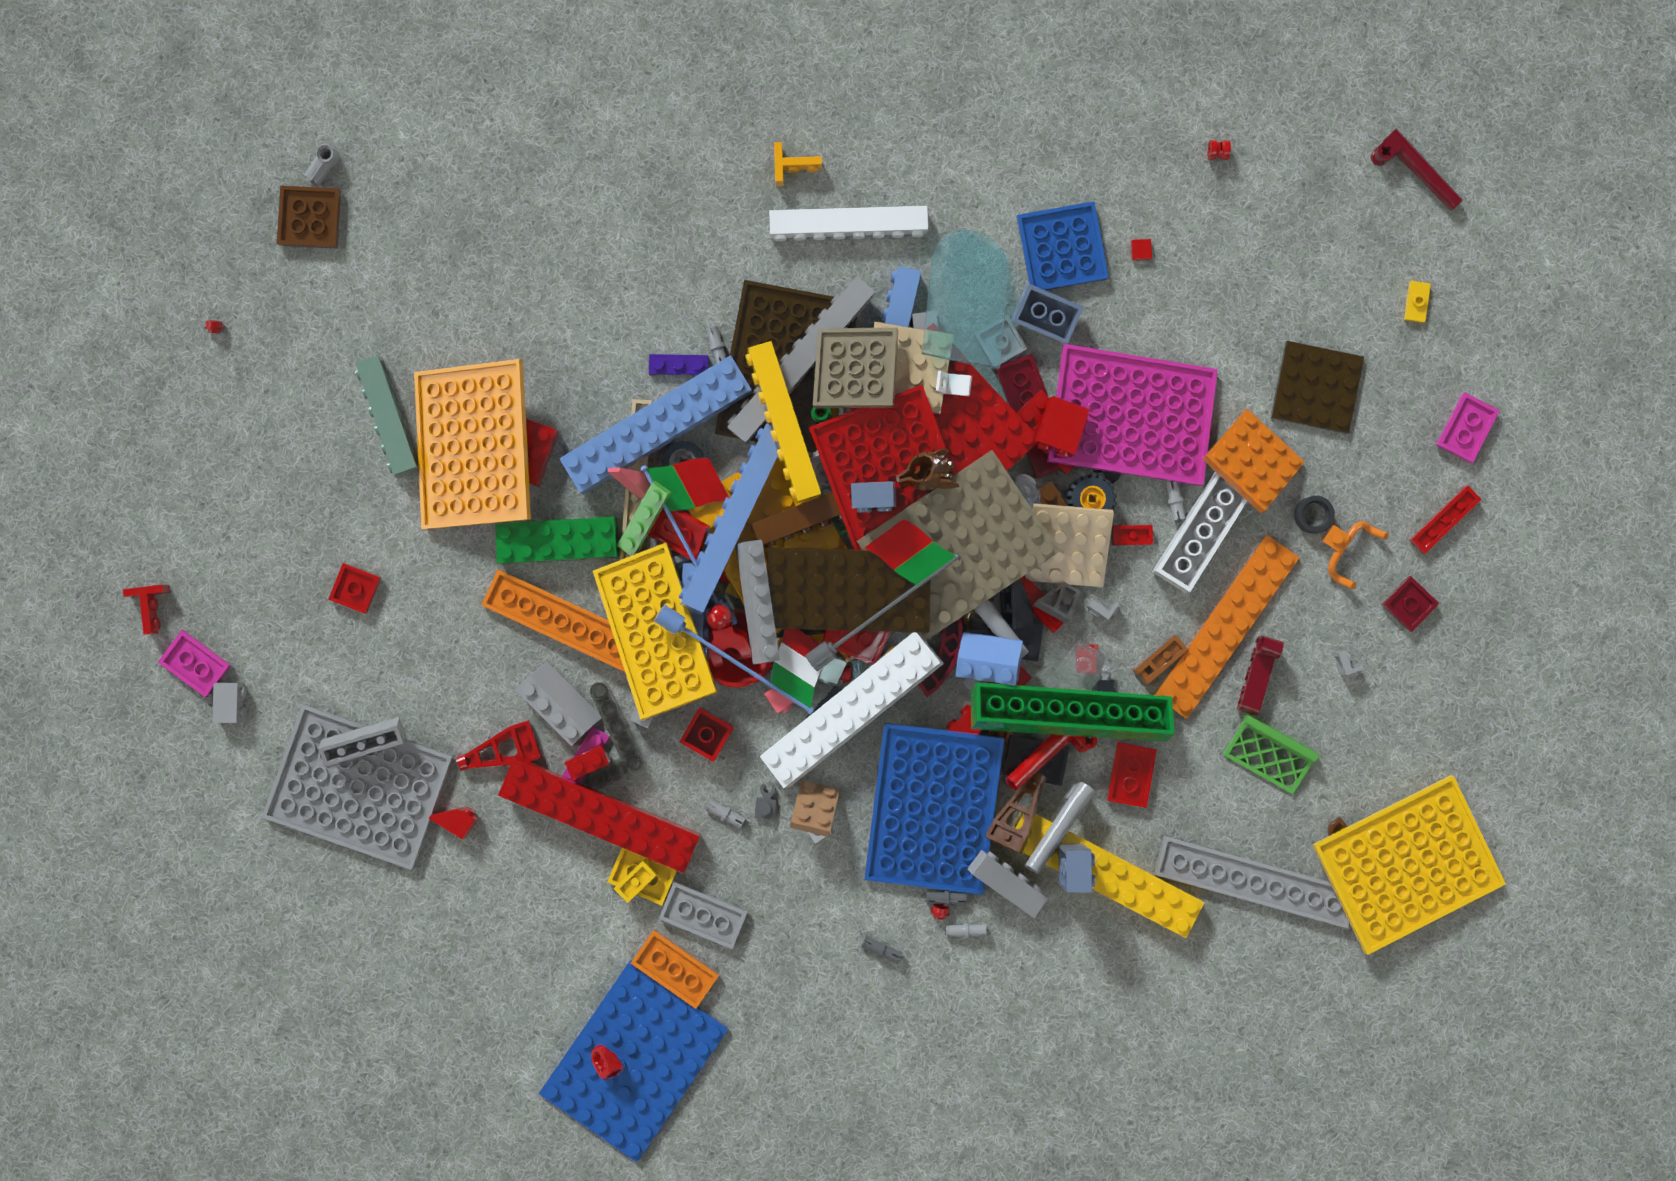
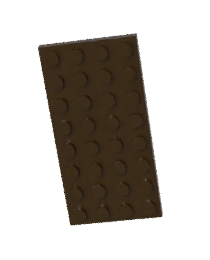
M768 548V583L775 629L853 631L915 586L914 583L899 575L879 556L869 550ZM931 579L860 631L929 633Z

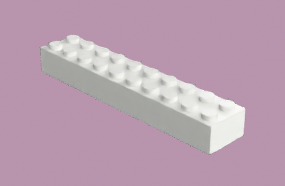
M913 632L760 756L782 787L790 788L942 666L943 662L923 639L921 634Z

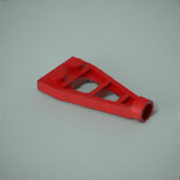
M530 720L509 726L468 753L457 756L460 770L511 765L515 757H520L529 762L541 758ZM507 738L514 739L517 754L514 756H503L500 753L499 744ZM488 747H493L496 758L494 760L482 761L480 752Z

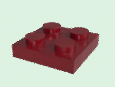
M1408 576L1381 605L1409 632H1413L1439 605V602L1412 576Z

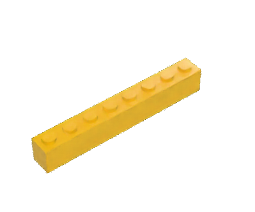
M769 341L749 347L748 354L745 355L748 366H752L754 373L751 374L754 385L759 386L760 392L758 397L760 403L765 404L767 410L764 412L766 422L771 423L773 428L770 434L773 442L778 444L779 449L776 452L779 461H783L785 465L783 469L786 481L790 480L791 488H789L792 500L796 499V502L800 503L819 497L821 491L772 342Z

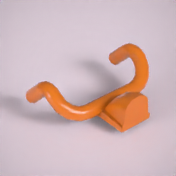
M1366 521L1355 523L1347 533L1333 525L1321 540L1335 550L1328 565L1330 577L1335 582L1350 589H1355L1356 582L1339 575L1336 571V566L1356 533L1364 529L1369 534L1383 540H1387L1389 537L1388 532L1377 529Z

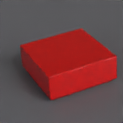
M1134 239L1130 241L1131 261L1152 259L1151 239Z

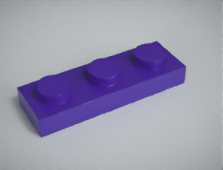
M649 354V375L697 376L708 369L709 356Z

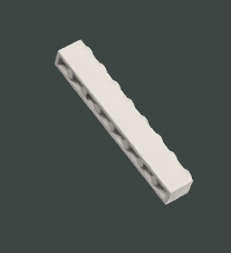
M927 206L769 210L770 237L774 238L775 241H786V238L803 241L806 240V237H814V240L826 239L825 237L841 240L845 239V236L863 239L869 235H873V238H884V235L902 238L904 234H912V237H923L928 232Z

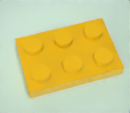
M621 848L607 882L617 886L644 860L657 875L637 895L662 906L677 870Z

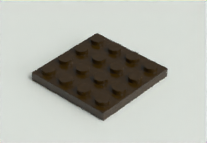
M1286 341L1270 418L1349 434L1364 356Z

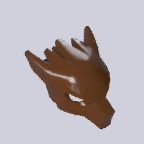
M939 449L933 453L923 452L915 455L907 469L896 476V480L902 488L912 485L921 491H931L937 488L953 489L960 487L958 483L951 480L954 475L949 474L954 470V463L945 459V455L949 453L948 449Z

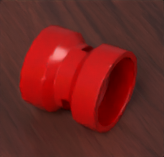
M1209 140L1207 149L1208 160H1215L1216 158L1229 160L1231 141L1223 140L1218 142L1217 140Z

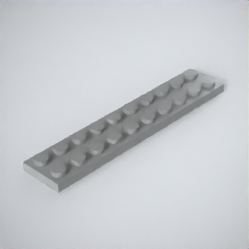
M1168 836L1163 837L1154 875L1347 929L1350 923L1329 881Z

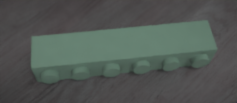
M377 355L355 363L357 366L355 373L358 380L362 381V394L369 401L368 411L370 416L375 419L376 425H374L377 435L381 436L383 443L380 445L384 455L387 454L389 460L387 466L390 473L399 477L419 470L418 459L383 358Z

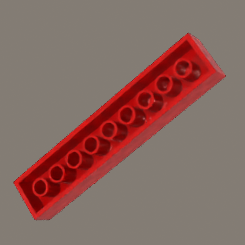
M520 757L513 759L498 793V796L682 873L685 872L700 837V833Z

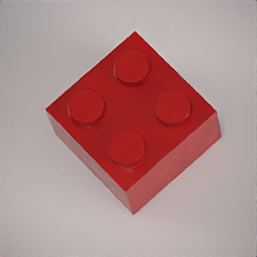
M699 707L679 742L714 762L735 726L703 707Z

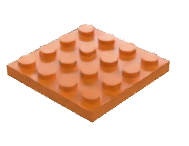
M1245 409L1203 457V460L1260 513H1263L1305 462L1249 409Z

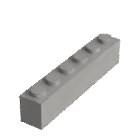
M762 540L736 544L753 664L779 661Z

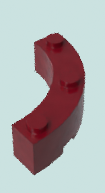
M961 618L941 630L940 644L936 655L943 662V665L918 684L926 697L934 693L944 683L955 666L962 640Z

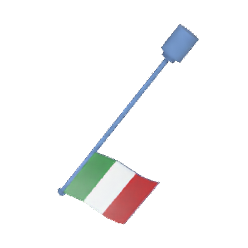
M664 605L657 614L654 622L674 635L676 632L681 633L683 630L807 710L808 714L813 713L814 709L811 707L812 698L821 669L816 671L808 662L806 654L819 646L820 643L798 629H784L783 638L778 649L780 660L774 661L769 682L685 628V617L670 607Z

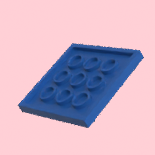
M1094 201L1017 215V224L1029 284L1047 291L1108 280V270Z

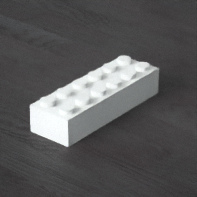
M1214 472L1152 571L1184 593L1191 592L1247 502L1217 472Z

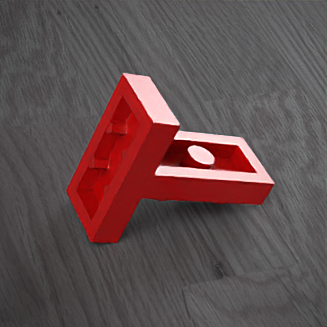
M161 584L123 589V597L140 598L143 635L159 634L158 629H160L161 623L156 614L159 605L155 595L170 593L169 585Z

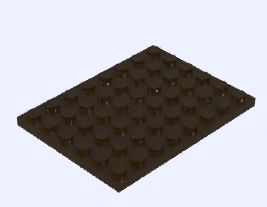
M744 280L730 355L752 389V392H754L758 385H754L751 375L754 373L752 366H748L745 355L748 354V348L771 341L779 363L785 354L789 355L794 350L792 348L794 343L799 338L802 340L807 335L805 333L807 328L812 323L815 325L820 320L818 318L819 314L824 309L828 310L832 306L831 301L834 296ZM857 317L847 328L856 327ZM816 365L789 395L807 452L810 453L816 452L817 448L809 427L819 424L811 416ZM754 393L718 414L715 435L739 439L728 429L729 424L727 422L734 414L738 415L741 412V405L747 399L751 400L755 395ZM830 408V419L838 417L840 408ZM820 410L817 412V415L823 417L825 412ZM755 435L750 441L757 443L759 439L755 438Z

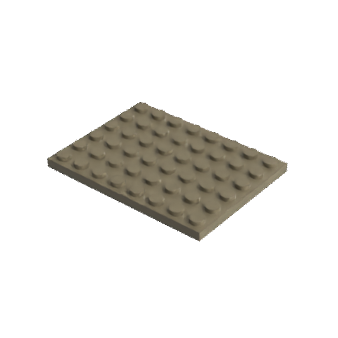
M993 450L954 475L951 480L958 483L960 487L953 489L937 488L930 491L857 541L862 549L867 550L864 548L899 521L905 519L918 526L939 546L954 555L956 553L961 555L960 561L956 560L931 579L930 632H919L925 641L1060 552Z

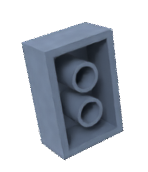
M1026 283L1011 320L1068 344L1084 307Z
M896 482L851 483L852 508H857V512H872L873 507H878V511H892V507H896Z
M1059 844V885L1067 893H1092V887H1095V875L1092 874V866H1095V854L1084 844Z

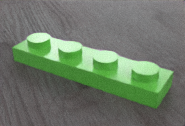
M654 481L651 483L617 544L620 549L630 556L638 553L671 494L668 489L658 482Z

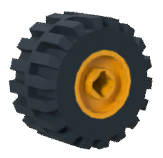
M1090 474L1078 478L1069 485L1065 492L1066 497L1064 501L1070 507L1114 511V507L1117 505V502H1115L1117 493L1114 494L1113 490L1115 488L1109 485L1110 481L1108 479L1104 480L1101 475L1097 477L1095 474Z

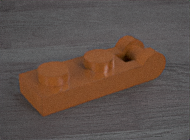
M1173 635L1135 667L1133 672L1143 679L1142 682L1146 686L1188 651V648L1176 635ZM1148 666L1153 670L1150 674L1145 671V668Z

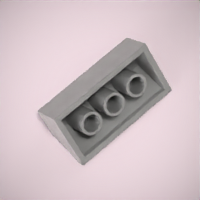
M545 662L530 674L515 689L571 746L576 745L602 718L548 662Z

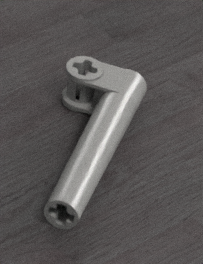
M989 599L974 608L996 637L1020 640ZM1024 645L1022 646L1021 658L1029 652Z
M1080 782L1073 784L1064 795V799L1067 802L1025 864L1032 872L1040 873L1095 793L1090 786Z

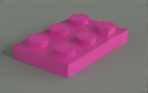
M1466 392L1462 393L1436 446L1468 463H1473L1500 410Z
M185 630L180 631L158 661L159 664L204 697H209L213 691L214 683H219L232 666Z

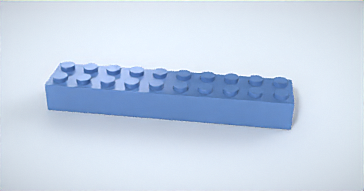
M730 355L559 459L578 491L584 495L613 478L608 473V468L628 469L753 393L752 389Z

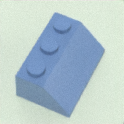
M963 632L957 659L956 677L1016 686L1019 679L1023 641Z

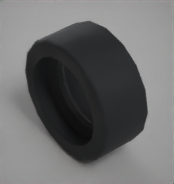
M1314 495L1304 498L1297 504L1294 510L1296 525L1302 531L1311 534L1326 531L1332 525L1335 518L1333 505L1322 496ZM1317 503L1324 508L1326 517L1321 525L1310 526L1304 521L1303 511L1308 504Z

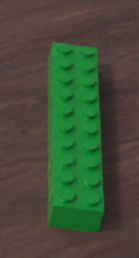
M976 682L971 690V729L1167 742L1174 735L1172 696Z

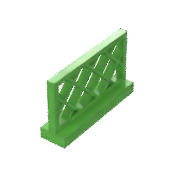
M1248 713L1245 714L1243 722L1223 753L1224 756L1291 794H1294L1313 761L1316 762L1319 757L1316 751ZM1245 727L1253 731L1254 738L1243 740L1241 734ZM1265 738L1270 740L1272 748L1260 750L1258 740ZM1255 741L1258 751L1246 754L1244 744ZM1242 745L1244 755L1235 757L1230 754L1234 746ZM1286 749L1289 757L1278 760L1275 750ZM1273 751L1275 761L1264 764L1262 753ZM1259 754L1261 765L1254 767L1249 765L1248 757ZM1302 758L1307 761L1303 768L1295 770L1293 760ZM1290 761L1292 771L1281 773L1279 763ZM1276 764L1278 774L1274 776L1267 775L1265 767ZM1293 774L1295 782L1290 788L1284 784L1282 777Z

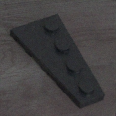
M1033 623L1030 626L1012 629L1029 651L1021 659L1039 661L1043 623ZM990 628L963 630V632L995 636Z

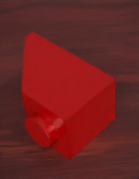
M466 806L465 808L460 807L432 814L429 819L463 840L468 836L479 817L475 815L476 812Z

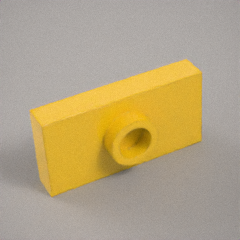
M1409 282L1404 315L1405 321L1425 323L1430 283Z

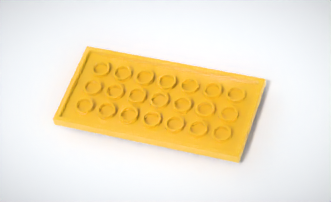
M667 543L593 571L640 720H646L717 693L701 642L683 630L681 633L676 632L674 635L654 622L661 608L666 605L685 617V628L698 635L690 609L680 605L682 600L679 599V595L683 587Z

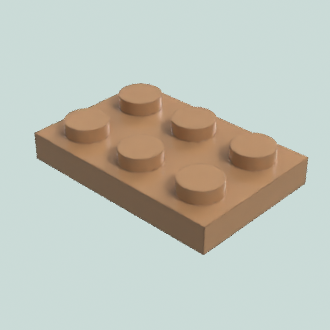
M801 780L789 828L829 837L840 789Z

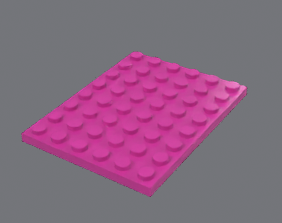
M1063 344L1056 397L1088 408L1090 411L1075 455L1065 459L1057 456L1056 452L1050 450L1047 462L1203 486L1206 462L1203 460V457L1208 453L1218 369Z

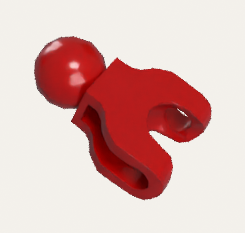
M724 605L711 607L706 615L708 624L713 628V637L710 644L721 651L727 648H735L740 652L743 659L752 658L749 637L743 630L734 626L730 610ZM709 648L708 652L714 667L722 666L724 657Z

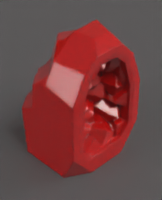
M598 1045L591 1052L592 1064L603 1080L613 1078L624 1070V1066L616 1053L610 1051L606 1046Z

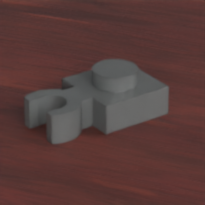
M762 784L760 792L763 797L756 798L754 818L774 820L776 800L771 799V796L775 792V785H772L771 792L767 793L764 791V784Z

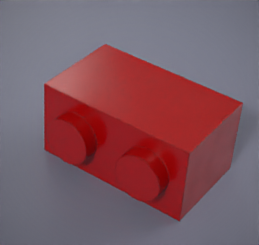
M601 744L567 759L564 763L571 779L574 780L610 764L611 760L604 744Z

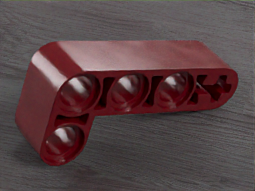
M1258 636L1255 641L1257 645L1256 648H1253L1250 659L1251 666H1248L1244 679L1246 683L1242 686L1237 704L1238 711L1255 716L1261 710L1274 661L1280 658L1284 647L1283 641L1266 636Z

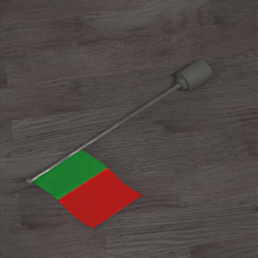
M902 519L864 548L879 556L895 572L914 583L915 586L837 643L833 644L832 642L824 641L806 654L810 665L816 671H819L837 658L836 653L838 652L837 647L956 560L960 561L961 555L958 553L954 555L939 546L918 526L908 520Z

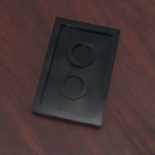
M1010 735L1003 774L1010 775L1043 741ZM1064 746L1037 771L1047 778L1045 783L1062 786L1070 747Z

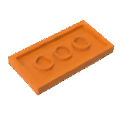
M655 929L631 962L632 965L695 1009H697L719 976L713 969Z

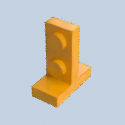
M774 142L776 186H784L783 171L798 173L799 170H807L809 173L818 172V169H822V156L783 158L782 142Z

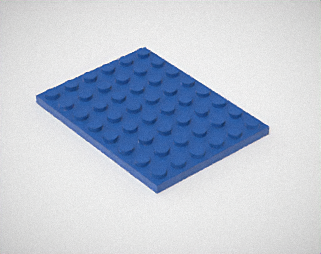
M884 722L864 880L983 895L985 883L967 869L981 850L987 854L989 852L991 840L987 839L985 835L994 819L1004 737Z
M630 960L538 1094L629 1158L638 1162L727 1032L728 1027L701 1008L697 1007L695 1009L632 965V960ZM596 1046H606L610 1051L616 1053L624 1066V1070L613 1078L603 1080L592 1064L591 1052Z

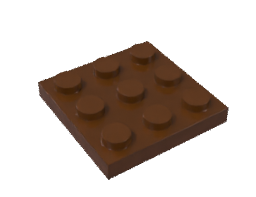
M280 185L276 244L279 246L338 249L341 190L339 188Z

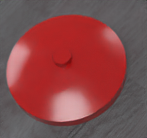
M732 609L738 620V623L734 626L743 630L749 637L745 610ZM708 624V628H710L711 630L710 640H708V642L710 643L711 638L713 637V628ZM727 648L723 651L763 678L773 667L774 661L753 664L752 658L743 659L740 652L735 648ZM710 657L707 660L713 680L722 686L744 688L760 681L725 657L723 665L720 667H714Z

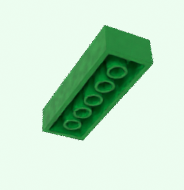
M616 517L495 524L497 563L501 565L619 558V547L617 546L619 543L618 522Z

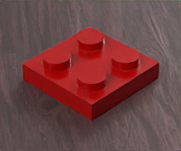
M342 563L328 600L367 614L382 577Z

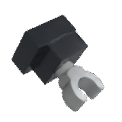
M1110 664L1100 665L1101 680L1095 681L1094 691L1115 692L1114 681L1109 680Z

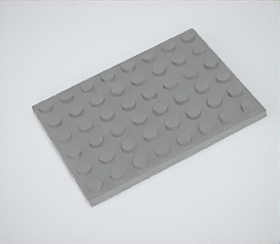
M302 704L262 818L413 870L431 821L429 817L434 813L454 756L405 739L403 744L325 766L318 750L321 740L363 728L366 725Z

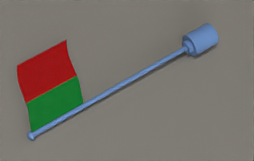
M709 458L691 459L666 467L648 468L646 465H643L641 471L645 473L650 484L656 481L671 492L663 508L697 569L698 563L670 511L692 509L712 502L725 501L726 497L730 499ZM713 592L711 597L715 603L712 604V607L715 605L726 606L732 613L733 624H737L738 620L728 601L723 602L722 599L718 601Z

